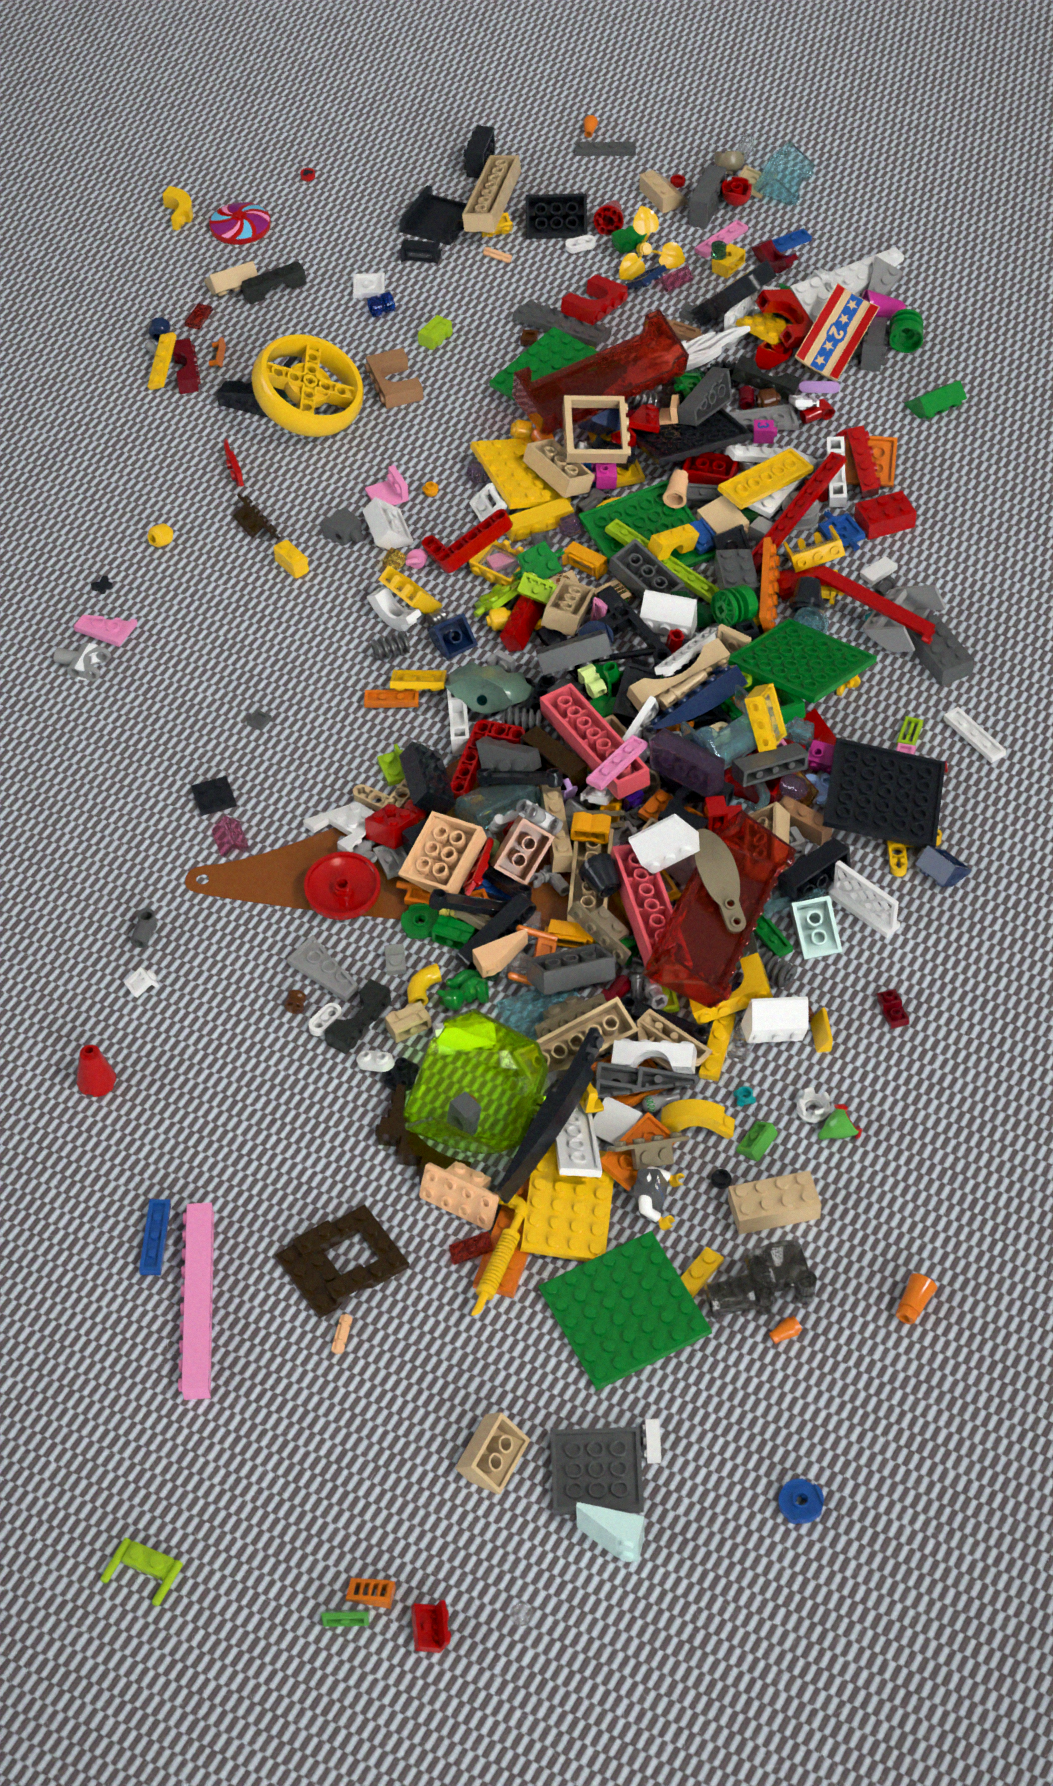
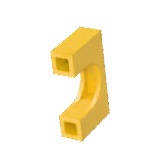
M758 952L739 959L744 979L740 987L730 994L714 995L710 993L703 973L684 979L692 1013L698 1025L746 1009L751 999L773 998L764 964Z

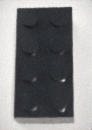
M412 741L399 755L413 805L429 813L434 811L446 815L454 807L456 801L442 755L436 750L433 751L423 744Z

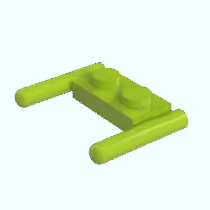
M125 1537L100 1577L102 1583H108L119 1563L123 1562V1564L163 1581L152 1599V1604L159 1606L181 1570L183 1563L136 1541L132 1542L129 1538Z

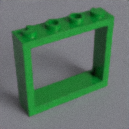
M752 676V684L749 687L741 688L729 698L752 691L755 686L768 683H764ZM774 686L776 695L785 704V706L780 707L784 725L805 718L804 701L800 697ZM729 698L719 704L748 738L754 736L750 718L747 719ZM773 710L768 711L770 716H775ZM777 724L772 725L773 729L778 727Z

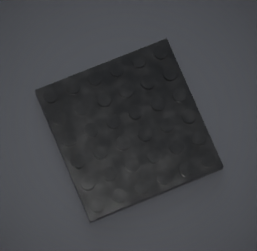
M723 408L716 411L697 426L680 424V422L660 425L659 433L631 428L636 434V445L659 466H666L674 461L680 462L688 457H698L702 453L715 452L716 449L727 448V446L737 443L743 444L753 439L752 432Z
M836 737L822 826L926 849L928 845L936 847L946 762Z

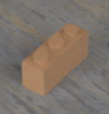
M785 796L779 802L790 813V827L796 826L804 838L822 846L832 836V828L822 826L824 815L788 796Z

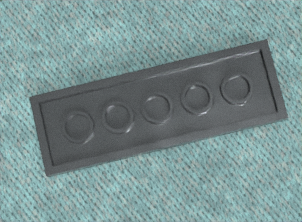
M528 300L513 313L514 320L546 331L556 327L580 342L595 348L606 340L612 332V329L605 325L596 323L590 325L560 313L561 310H555L546 305L543 306L535 301Z

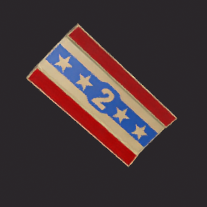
M837 283L796 353L795 358L825 377L838 381L880 306L865 301Z

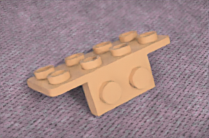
M457 1161L446 1170L433 1163L425 1165L419 1192L421 1199L486 1230H490L493 1227L499 1196L486 1189L491 1183V1177Z

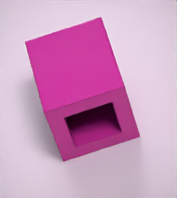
M754 420L753 443L773 444L774 437H777V427H774V420Z

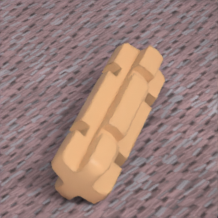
M490 247L484 248L483 255L505 263L511 262L512 255Z
M342 1314L340 1316L336 1329L335 1342L332 1344L331 1351L337 1355L342 1354L345 1349L344 1344L347 1342L350 1331L349 1326H351L353 1320L349 1314Z

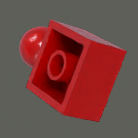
M412 799L405 803L404 809L393 804H387L365 818L366 839L392 849H397L403 845L402 831L423 820L427 815V811L415 807Z

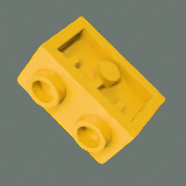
M590 1082L579 1104L585 1113L604 1111V1106L598 1098L597 1090Z

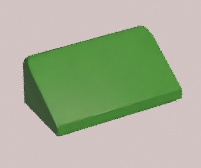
M756 1121L736 1151L758 1162L776 1138L778 1132L772 1123Z
M324 1610L321 1613L322 1623L324 1627L368 1626L370 1624V1610Z

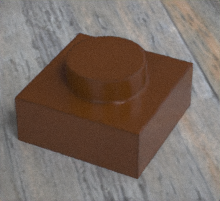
M523 329L520 345H533L539 338V331Z

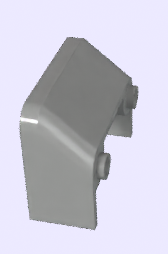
M936 585L896 587L885 596L886 599L922 618H925L930 610L946 609V605ZM875 610L862 627L868 637L889 652L896 653L915 650L905 626Z

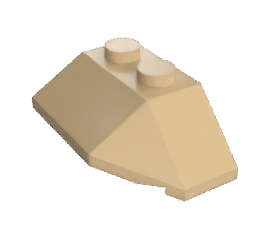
M650 1008L637 1020L638 1041L646 1039L652 1042H660L662 1040L672 1043L690 1042L694 1044L697 1050L696 1066H699L712 1053L711 1049ZM659 1057L650 1058L668 1071L674 1072L667 1060Z

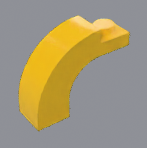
M168 186L162 194L164 207L176 210L171 216L173 230L179 231L185 222L191 223L193 219L192 201L184 190Z
M684 1099L663 1107L660 1123L672 1132H679L691 1126L705 1127L726 1139H730L733 1137L735 1119L725 1114V1107L717 1103L701 1099Z

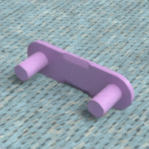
M803 380L799 384V389L803 393H837L840 390V385L836 381Z
M569 778L563 780L567 788L566 791H561L564 805L568 798L576 795L578 789L577 786H572Z

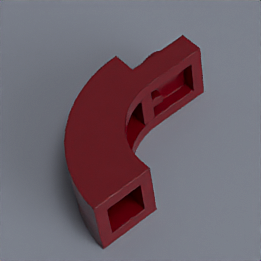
M772 239L762 241L751 247L759 262L763 263L767 260L775 273H781L794 265L793 262L799 259L797 253L789 255L780 253L774 246Z

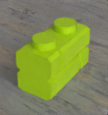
M436 315L417 333L419 345L431 350L440 346L453 333L451 320Z

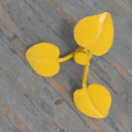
M645 206L639 207L633 219V228L638 234L644 235L647 233V235L642 240V243L637 245L638 256L635 253H629L623 258L619 268V279L632 280L645 271V264L640 261L642 255H649L650 253L660 254V265L665 264L668 269L677 268L685 262L683 251L677 243L668 242L664 244L662 252L652 250L651 245L646 243L650 232L657 231L659 220L656 214Z

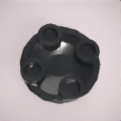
M405 1057L397 1058L392 1069L382 1072L384 1084L388 1089L395 1092L397 1084L405 1085L406 1091L414 1089L421 1082L423 1075L422 1069L416 1063L407 1061Z

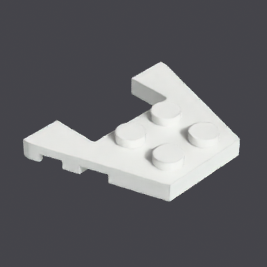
M357 801L303 820L304 827L314 833L331 824L348 835L337 842L338 848L343 852H353V847L355 845L359 846L362 838L366 835L365 818L372 815L374 811Z

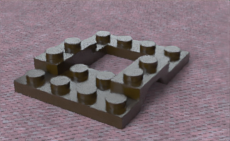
M365 1204L332 1223L326 1220L292 1240L293 1245L275 1254V1259L318 1319L338 1309L347 1296L361 1288H375L410 1267L408 1260ZM359 1233L378 1260L365 1267L360 1264L341 1275L324 1252Z

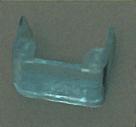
M738 684L735 685V706L744 714L718 732L709 726L702 727L696 731L685 721L681 722L682 742L717 771L727 769L732 765V760L742 758L757 748L744 700L749 693Z

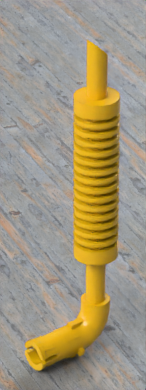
M517 1194L513 1196L508 1204L503 1203L499 1197L498 1204L515 1209V1217L510 1228L502 1231L476 1289V1294L479 1297L471 1313L472 1316L481 1313L486 1301L494 1298L520 1240V1235L517 1231L522 1220H525L528 1207L524 1199Z

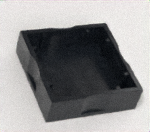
M766 260L691 311L699 324L703 326L734 307L776 278L777 275Z

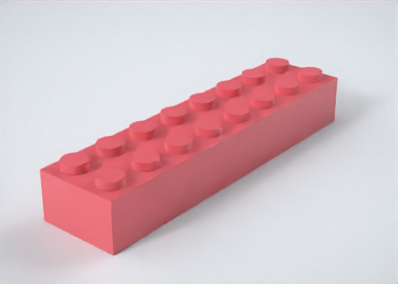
M572 683L540 697L541 714L592 771L598 768L624 743V740ZM637 757L606 787L618 800L650 785L649 768Z
M631 844L612 846L610 854L615 860V868L622 884L619 893L650 983L688 978L692 962L660 872L652 874L640 864Z

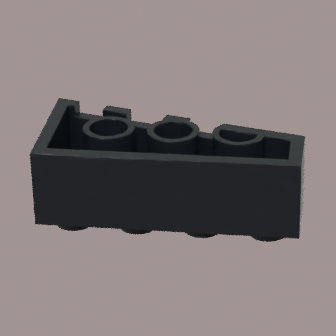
M225 380L217 391L218 405L269 418L256 400L252 381L244 383L243 381ZM273 387L280 397L284 399L283 390Z
M834 837L823 843L822 846L810 852L802 860L796 862L777 876L779 891L793 901L812 894L816 888L821 890L826 887L827 883H834L835 863L840 860L851 868L850 848Z

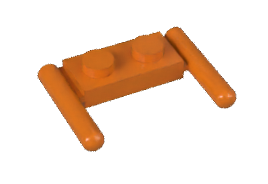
M524 925L516 927L517 932L526 928L527 935L537 937L533 957L556 951L558 935ZM514 972L508 973V979L533 986L527 981V976Z

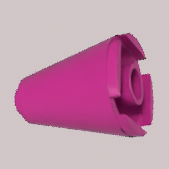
M865 290L861 297L869 303L880 306L874 317L890 319L897 311L906 309L903 301L872 290Z

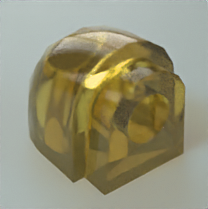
M391 547L384 556L382 564L385 568L389 565L395 570H399L406 562V555Z

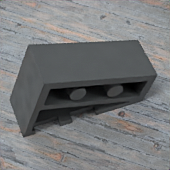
M488 736L476 741L481 768H490L491 771H534L542 767L538 748L507 743L505 740L499 741Z

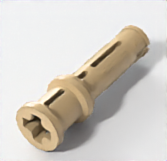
M702 669L681 685L676 688H670L667 694L662 697L659 696L657 703L661 709L665 710L676 702L678 703L681 697L708 678L706 672Z

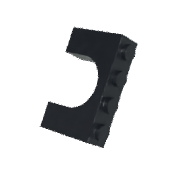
M693 771L690 776L686 777L683 786L677 789L674 798L668 801L664 811L659 813L658 821L675 813L695 830H709V819L690 813L685 807L692 803H705L706 797L723 795L726 806H729L734 799L735 785Z

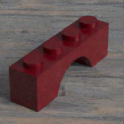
M190 338L176 340L173 349L175 364L184 365L182 369L176 371L179 393L199 392L198 385H201L200 375H198V365H195L198 364L195 344L191 345Z

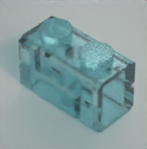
M796 716L793 721L789 720L786 726L787 736L785 737L805 745L806 751H808L814 739V723L807 720L804 721V719Z

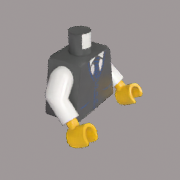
M652 1166L647 1169H640L637 1173L634 1188V1197L640 1216H646L654 1222L658 1221L659 1227L662 1230L672 1228L671 1223L675 1222L673 1216L668 1215L664 1218L661 1216L668 1188L667 1181H669L672 1187H678L683 1185L678 1179L685 1178L682 1173L671 1175L666 1170Z

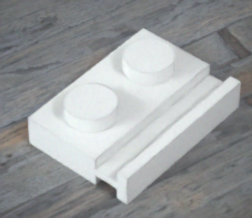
M789 395L788 402L797 407V409L805 410L807 407H812V404L819 407V400L810 395V398L805 395Z
M589 785L581 793L580 801L589 799L588 802L606 806L615 796L607 787L601 791Z

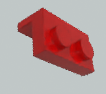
M440 1600L436 1605L414 1603L411 1606L415 1651L441 1653L451 1641V1632L448 1630L449 1610L446 1608V1601Z

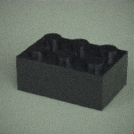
M477 125L475 131H472L471 140H468L467 149L465 148L463 157L466 159L464 164L466 177L480 178L489 156L495 155L494 127Z

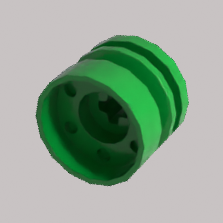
M902 309L892 315L890 318L889 342L894 350L901 353H911L921 347L923 344L924 320L920 313L912 309Z
M741 584L715 592L711 600V610L718 624L730 627L736 625V623L754 619L758 612V601L753 590L748 585Z

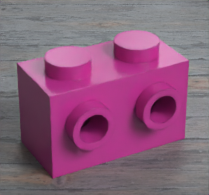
M591 463V470L595 471L592 473L595 475L593 482L596 483V488L616 489V463Z
M813 740L808 752V767L813 771L820 770L830 775L834 745Z

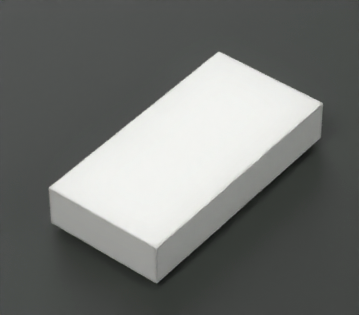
M885 556L861 571L860 577L874 585L896 571L898 565Z

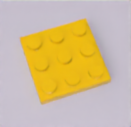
M759 313L738 318L735 325L738 327L750 326L749 333L773 345L782 342L779 337L787 325L792 324L786 323L782 318L773 316L772 313Z

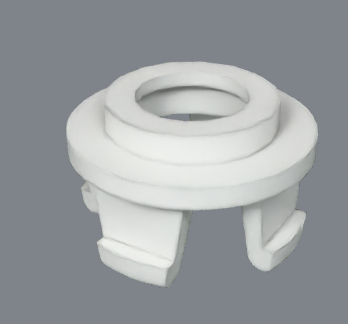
M814 1087L804 1089L803 1096L797 1102L796 1109L798 1115L803 1120L811 1123L825 1120L830 1114V1097L828 1093L824 1092L823 1095L815 1094ZM810 1105H816L820 1108L815 1110L813 1114L806 1112V1108Z

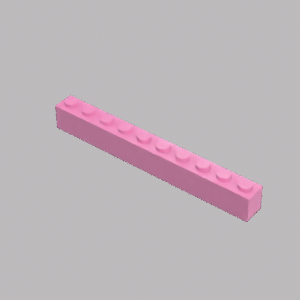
M212 1202L187 1204V1212H183V1224L186 1225V1230L182 1231L183 1243H186V1248H182V1260L185 1261V1266L181 1267L182 1279H185V1284H181V1297H184V1303L180 1304L181 1316H184V1321H180V1334H183V1340L179 1341L180 1353H183V1359H179V1372H182V1378L178 1379L179 1392H183L184 1400L211 1398L214 1210Z

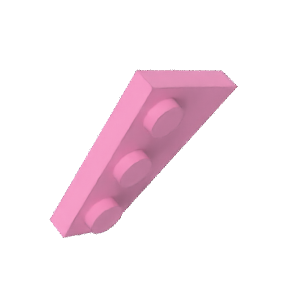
M82 615L74 625V631L119 647L138 623L137 619L122 621L121 618L116 617L114 620L105 619L104 616Z

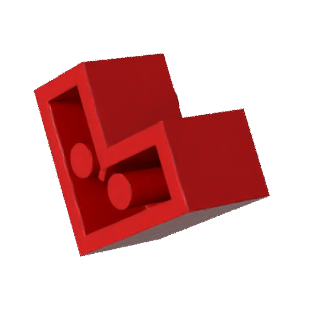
M724 795L705 798L703 818L709 819L710 831L719 837L745 834L746 821L742 805L726 806Z

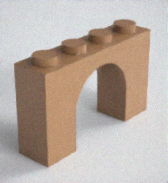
M403 348L366 356L365 371L369 373L370 382L374 383L375 392L379 393V400L381 403H384L386 409L423 400V387L418 377L398 382L385 379L391 374L409 370L408 357Z

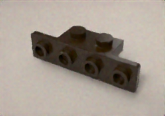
M238 493L237 496L244 505L233 515L234 519L252 538L264 527L278 540L280 536L276 533L278 531L276 527L268 524L269 519L264 514L260 515L261 510L255 504L252 505L253 501L247 495L242 496Z

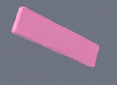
M735 220L695 247V253L708 258L748 231V226L739 220Z
M632 735L586 778V783L602 791L648 747V742Z

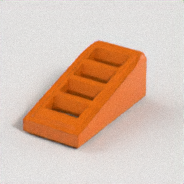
M351 1578L346 1601L391 1609L396 1590L395 1581ZM360 1586L358 1595H353L355 1587ZM365 1587L368 1588L367 1595H363ZM373 1589H377L376 1596H372ZM382 1590L385 1591L384 1596H380Z

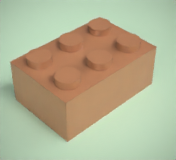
M518 815L491 860L490 865L514 880L527 885L555 836Z

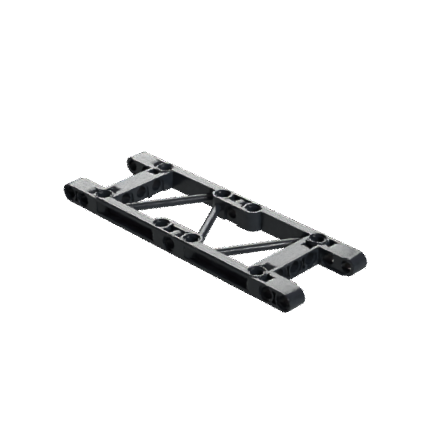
M611 585L596 593L597 598L601 599L608 606V614L597 621L607 624L614 636L632 628L649 648L613 653L605 660L597 658L592 660V663L653 655L655 663L651 669L655 670L656 666L672 655L671 651ZM545 626L536 630L537 636L545 647L578 637V633H576L575 636L567 639L560 631L550 630ZM582 664L575 665L574 669L567 671L576 682H579L578 669H580ZM682 665V668L676 670L673 675L665 677H674L676 675L683 673L687 669ZM583 683V691L592 700L593 698L588 695L585 683ZM606 686V688H607V693H605V694H603V695L608 696V694H609V692H608V686ZM719 705L707 711L708 714L690 719L694 720V723H706L685 735L682 747H670L667 750L674 757L675 763L673 768L665 770L660 766L659 759H654L652 756L647 757L645 763L655 767L661 782L673 796H675L677 789L683 786L686 776L679 769L681 768L682 749L696 744L695 733L718 722H726L730 729L731 739L724 743V745H728L727 749L729 751L733 750L735 754L747 744L752 743ZM613 714L628 730L632 720Z

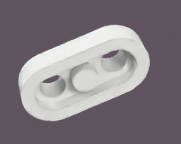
M592 235L568 239L566 241V251L574 254L591 250L596 245V239Z
M328 1003L309 1020L310 1033L315 1036L324 1035L336 1019L342 1018L341 1007L336 1003Z
M364 1050L356 1058L358 1066L362 1070L386 1072L392 1069L395 1064L392 1054L387 1052Z

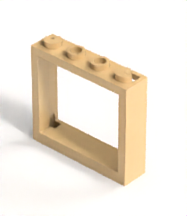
M564 395L562 409L566 463H626L628 456H631V447L628 446L630 432H627L629 427V418L626 417L628 403H625L624 396ZM571 408H619L622 450L574 449Z

